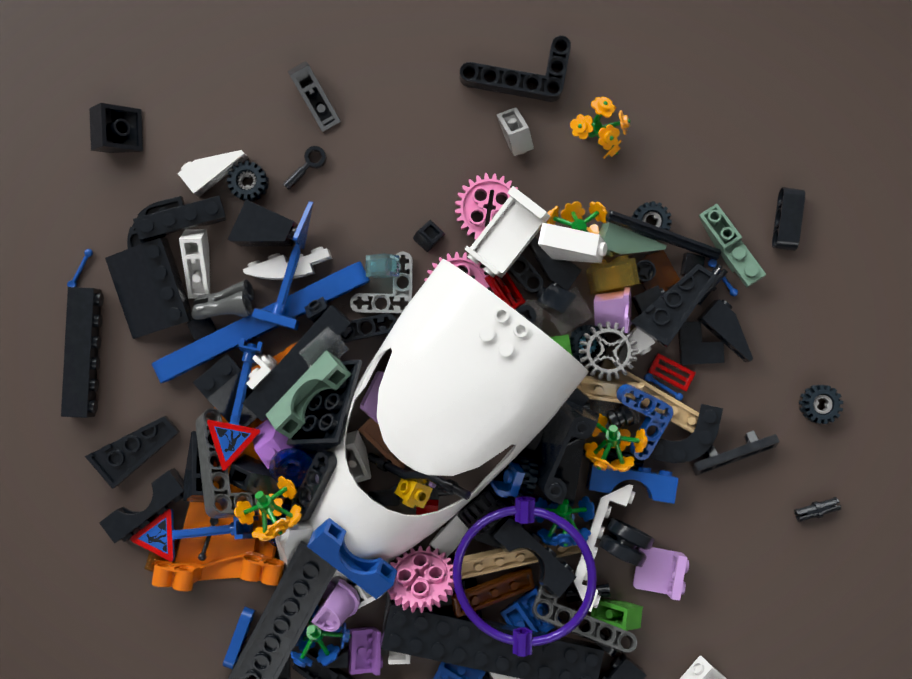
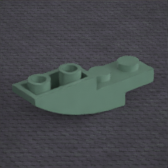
M718 204L699 214V218L714 246L721 250V257L732 273L735 272L746 288L766 276L764 270L741 241L742 236Z

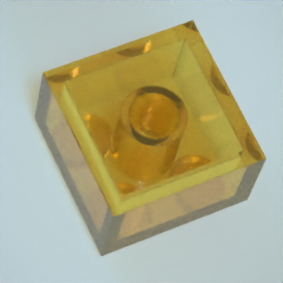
M628 255L615 257L609 263H607L606 259H603L602 263L590 264L591 267L586 270L590 295L640 284L635 258L628 259Z

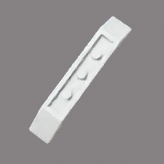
M629 484L600 498L590 527L591 535L588 536L586 541L594 559L598 547H595L597 538H602L605 529L604 526H601L603 519H608L612 506L608 505L609 502L626 507L628 503L632 504L635 492L632 491L633 485ZM581 554L574 574L576 578L573 582L583 601L587 585L582 584L583 580L587 581L588 578L586 563L583 554ZM597 589L589 609L590 612L593 607L597 608L601 596L597 595Z

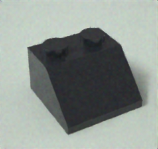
M99 103L89 108L91 151L106 153L143 151L141 109Z

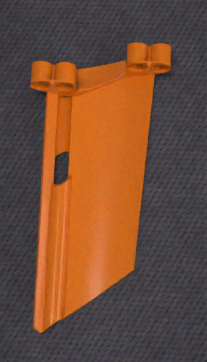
M296 343L273 356V358L279 363ZM256 365L252 367L251 372L258 367L260 369L261 367ZM221 415L222 422L228 423L227 420ZM257 418L248 427L256 428L264 421ZM253 441L237 457L239 459L246 454L262 462L255 451ZM292 456L275 468L289 474ZM213 480V485L219 489V484ZM230 484L231 493L247 492ZM204 502L189 503L183 529L210 527L211 517L206 514ZM215 502L216 508L221 511V505ZM255 515L259 516V520L253 521V532L255 528L262 527L261 515ZM282 515L275 516L276 520H280ZM233 517L219 518V522L215 526L230 525L231 522H234ZM267 518V525H272V521ZM231 534L212 535L206 551L207 557L204 561H200L198 555L202 552L207 536L180 539L174 562H155L151 582L153 586L173 587V589L178 591H192L193 584L197 581L240 578L250 582L261 581L266 585L277 586L283 576L285 562L274 558L277 546L275 538L269 541H261L258 538L234 539V536Z

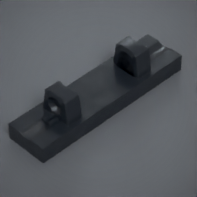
M754 430L747 432L744 436L747 442L746 445L718 454L714 445H712L705 452L707 459L694 463L693 471L696 476L773 449L780 441L776 434L759 440Z

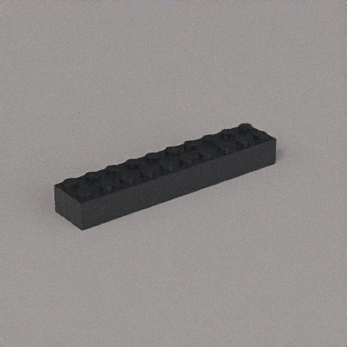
M391 599L380 640V647L383 650L520 679H598L604 650L596 643L562 637L549 644L532 646V655L520 657L513 654V645L503 643L488 636L475 626L467 615L457 618L453 612L435 608L429 611L428 607L424 608L423 613L420 612L419 608H416L412 613L410 606L403 610L402 604L396 606L395 600ZM482 619L496 630L509 635H513V630L519 628L518 626ZM533 631V637L549 634Z

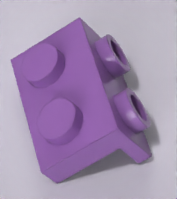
M375 627L350 629L349 673L351 675L373 673L375 676L380 675V668L383 667L380 647L382 633Z

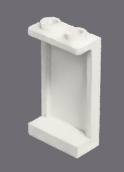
M514 186L508 191L510 197L471 247L466 246L465 248L469 253L467 257L476 264L481 262L486 267L483 270L493 278L495 275L502 278L539 232L542 223H546L550 218V215Z

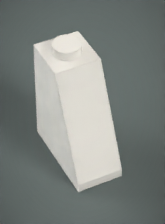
M542 223L538 245L551 259L602 263L603 256L607 253V244L599 234Z

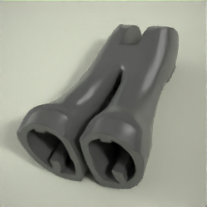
M243 280L220 292L199 295L194 299L191 313L192 318L201 320L217 315L230 314L245 318L252 315L253 310L250 302L254 300L252 284L248 280Z

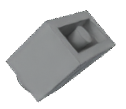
M516 107L496 114L508 147L514 156L534 149L529 127Z

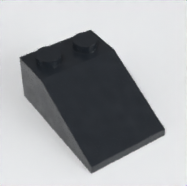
M226 354L193 383L229 423L242 370ZM249 386L247 387L245 400L255 389L252 390ZM243 405L239 425L248 427L257 417Z

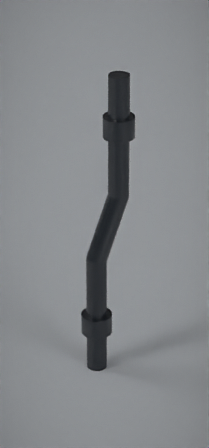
M371 452L367 454L368 461L377 465V468L384 472L389 471L404 480H429L442 487L445 492L451 495L456 494L465 500H468L471 496L470 491L460 487L452 479H445L436 475H426L417 471H406L392 464V461L386 457H379Z

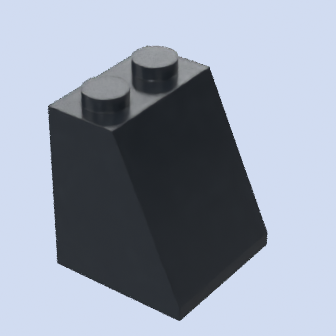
M245 200L228 240L241 247L292 246L294 243L293 236L298 224L291 219Z

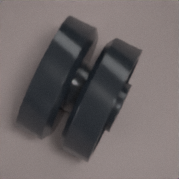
M611 517L607 528L618 537L616 538L608 534L603 535L598 545L616 558L642 567L647 557L636 546L649 550L655 539L645 532Z

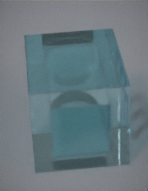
M387 253L366 255V277L379 279L399 277V255Z

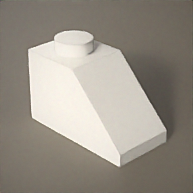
M359 431L347 433L346 459L352 476L357 483L371 479L367 450Z

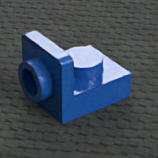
M510 462L508 469L504 472V482L492 480L491 486L500 497H517L525 472L518 463Z

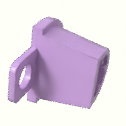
M625 287L624 291L596 294L594 298L595 326L601 323L603 327H606V322H610V328L614 329L615 323H619L618 329L621 330L624 327V333H630L632 311L631 288Z
M342 579L337 584L330 581L322 596L324 601L319 606L311 622L324 631L332 632L339 629L348 617L357 612L360 606V597L357 591Z

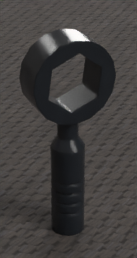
M311 146L306 150L304 155L306 163L299 167L283 183L288 190L306 173L309 167L317 169L324 166L327 157L322 148ZM313 151L320 152L322 155L318 163H313L309 159Z

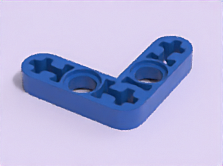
M623 384L617 390L618 400L625 406L646 415L639 430L641 428L645 430V435L649 440L647 446L643 449L642 453H636L634 442L630 444L631 454L638 460H645L651 455L673 416V408L665 401L630 384ZM626 393H631L633 396H635V400L629 397H625L624 395ZM649 398V405L646 408H641V402ZM658 407L661 410H665V413H658L655 408ZM656 426L654 434L647 435L648 428Z

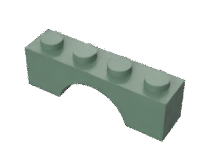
M326 350L266 414L267 418L276 431L291 439L305 424V411L311 399L322 390H337L351 373L337 357Z

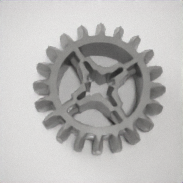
M606 322L605 329H603L601 323H598L599 330L597 332L595 328H590L592 336L588 333L584 334L588 342L580 341V345L586 346V349H579L580 354H586V357L580 358V361H588V364L584 367L586 369L593 368L590 375L593 376L596 371L600 372L598 375L600 380L603 378V374H607V381L611 380V374H614L615 378L619 379V371L624 376L628 373L624 368L628 367L632 370L634 366L629 361H637L636 357L631 356L632 353L639 352L638 349L631 348L632 345L637 344V341H629L633 333L631 332L626 336L623 334L625 332L624 327L621 331L617 330L619 323H615L614 329L610 328V322ZM610 333L620 337V339L614 343H609L601 335ZM595 339L600 346V353L592 359L590 347ZM616 344L618 345L612 351L613 357H609V355L606 357L604 355L599 358L605 351L604 345H608V348ZM625 344L626 358L621 363L617 356V349ZM604 359H608L617 368L603 369L596 364Z

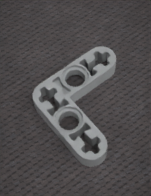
M402 251L394 256L393 294H355L350 300L352 310L358 313L402 314L404 310H401L400 306H393L394 310H390V297H394L393 302H400L401 298H404L405 302L408 303L412 300L413 260L411 255ZM401 256H405L406 260H409V263L405 264V271L410 270L409 274H397V270L401 271V264L397 263ZM400 277H406L409 280V285L404 289L397 286V280ZM359 297H362L363 301L370 302L369 297H373L371 302L373 309L368 310L369 305H362V308L358 309L354 302L358 301ZM381 297L387 300V306L382 310L377 309L375 306L376 300Z

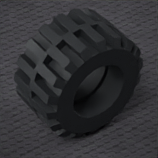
M490 482L459 511L457 516L469 529L485 515L501 508L513 506L515 498L512 496L507 498L498 496ZM499 518L489 523L484 528H482L475 536L484 534L489 529H491L495 524H497L502 518Z

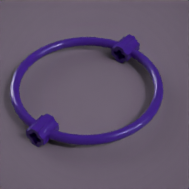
M528 496L516 497L515 506L495 510L475 522L461 539L453 562L455 593L467 617L488 636L503 643L513 645V654L520 657L532 655V646L552 643L573 631L587 615L596 592L597 573L595 561L583 536L571 523L549 510L535 507V498ZM515 515V522L520 524L534 523L535 516L547 519L564 529L580 548L587 568L586 594L575 616L558 630L546 635L533 637V630L519 627L513 630V635H509L496 630L484 622L469 604L463 589L461 575L466 549L474 536L482 528L499 518Z

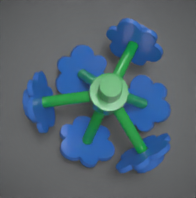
M584 496L582 500H579V508L571 509L567 499H564L562 505L560 504L555 509L547 508V501L540 497L535 502V507L554 512L571 523L577 530L578 528L574 523L575 516L572 513H578L585 522L595 517L594 503L590 502L588 496ZM535 516L538 523L544 521V518ZM555 523L550 531L544 528L537 531V535L541 537V541L546 545L557 546L559 544L562 547L577 545L564 529L563 533L556 535L554 533L556 528L561 529V527ZM585 527L578 530L585 541H587L588 536L591 535L590 530Z
M318 605L308 622L309 626L305 627L296 644L302 653L295 651L290 653L291 658L294 659L293 662L300 667L312 666L313 660L306 657L309 649L315 646V642H318L321 647L318 651V663L327 666L338 658L337 654L340 652V647L329 644L326 647L322 641L323 636L340 637L341 649L344 648V642L348 643L351 637L350 629H346V623H343V627L340 626L339 629L332 632L324 631L311 622L312 617L318 611Z

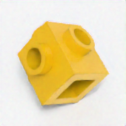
M401 478L394 493L403 499L402 503L413 509L415 505L424 508L433 488L426 485L427 480H404Z

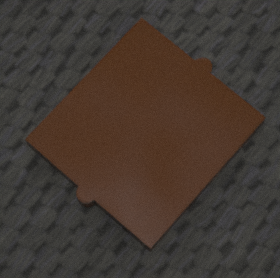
M658 250L651 255L647 254L642 259L651 261L656 268L654 278L642 283L646 291L657 285L660 289L662 288L664 291H667L668 287L680 280L664 250Z

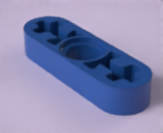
M244 607L222 666L233 670L237 663L255 614L254 609Z

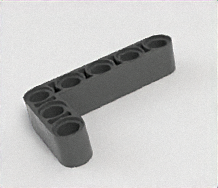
M210 408L196 419L195 424L205 511L209 517L214 519L236 517L234 509L237 507V501H249L251 507L257 505L256 493H231L228 468L225 471L222 470L215 446L208 442V438L212 439L205 417L222 422L221 414L216 409ZM210 459L216 462L217 467L211 464ZM213 480L219 484V489L213 485ZM215 502L221 505V511L216 508ZM259 509L254 511L255 515H260Z
M556 557V559L559 560L561 563L563 561L566 562L564 559ZM540 584L532 606V614L536 619L561 628L565 624H561L558 621V614L565 612L568 615L569 622L577 611L557 604L558 597L547 594L544 587ZM539 604L547 606L548 613L546 616L538 614L537 606ZM588 615L583 619L589 624V629L586 633L579 629V625L570 632L622 653L632 652L637 647V638L631 632ZM602 628H606L610 633L607 641L600 637V630ZM623 636L630 639L631 643L628 649L623 648L621 645Z

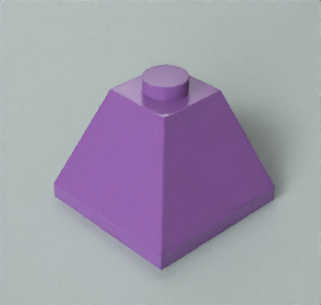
M269 419L255 428L259 429L260 433L253 440L254 448L267 469L277 467L297 452V450L287 445L288 437L276 431Z

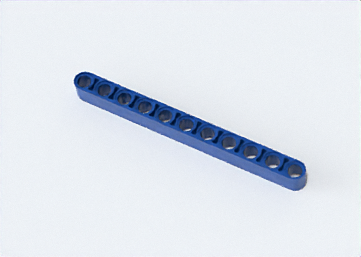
M361 261L289 295L285 305L287 307L285 315L296 319L306 314L304 307L311 301L324 297L328 303L370 282ZM274 303L262 308V310L272 312ZM249 315L153 362L151 365L162 384L237 348L240 338L245 339L247 343L280 326L255 319L252 315Z

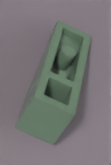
M610 222L603 223L599 231V235L607 244L605 256L612 258V255L665 250L667 247L663 243Z

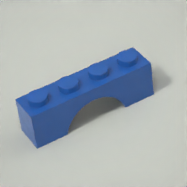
M590 462L586 484L588 490L611 493L618 483L632 479L640 481L645 486L650 499L675 504L678 477L673 476L671 471L660 470L659 473L651 472V468L638 466V470L629 469L626 472L613 471L612 469L603 471L593 466L594 463Z
M328 518L313 531L307 547L349 580L357 584L366 593L377 599L394 585L397 570L382 558L368 560L352 554L345 545L344 537L346 530Z

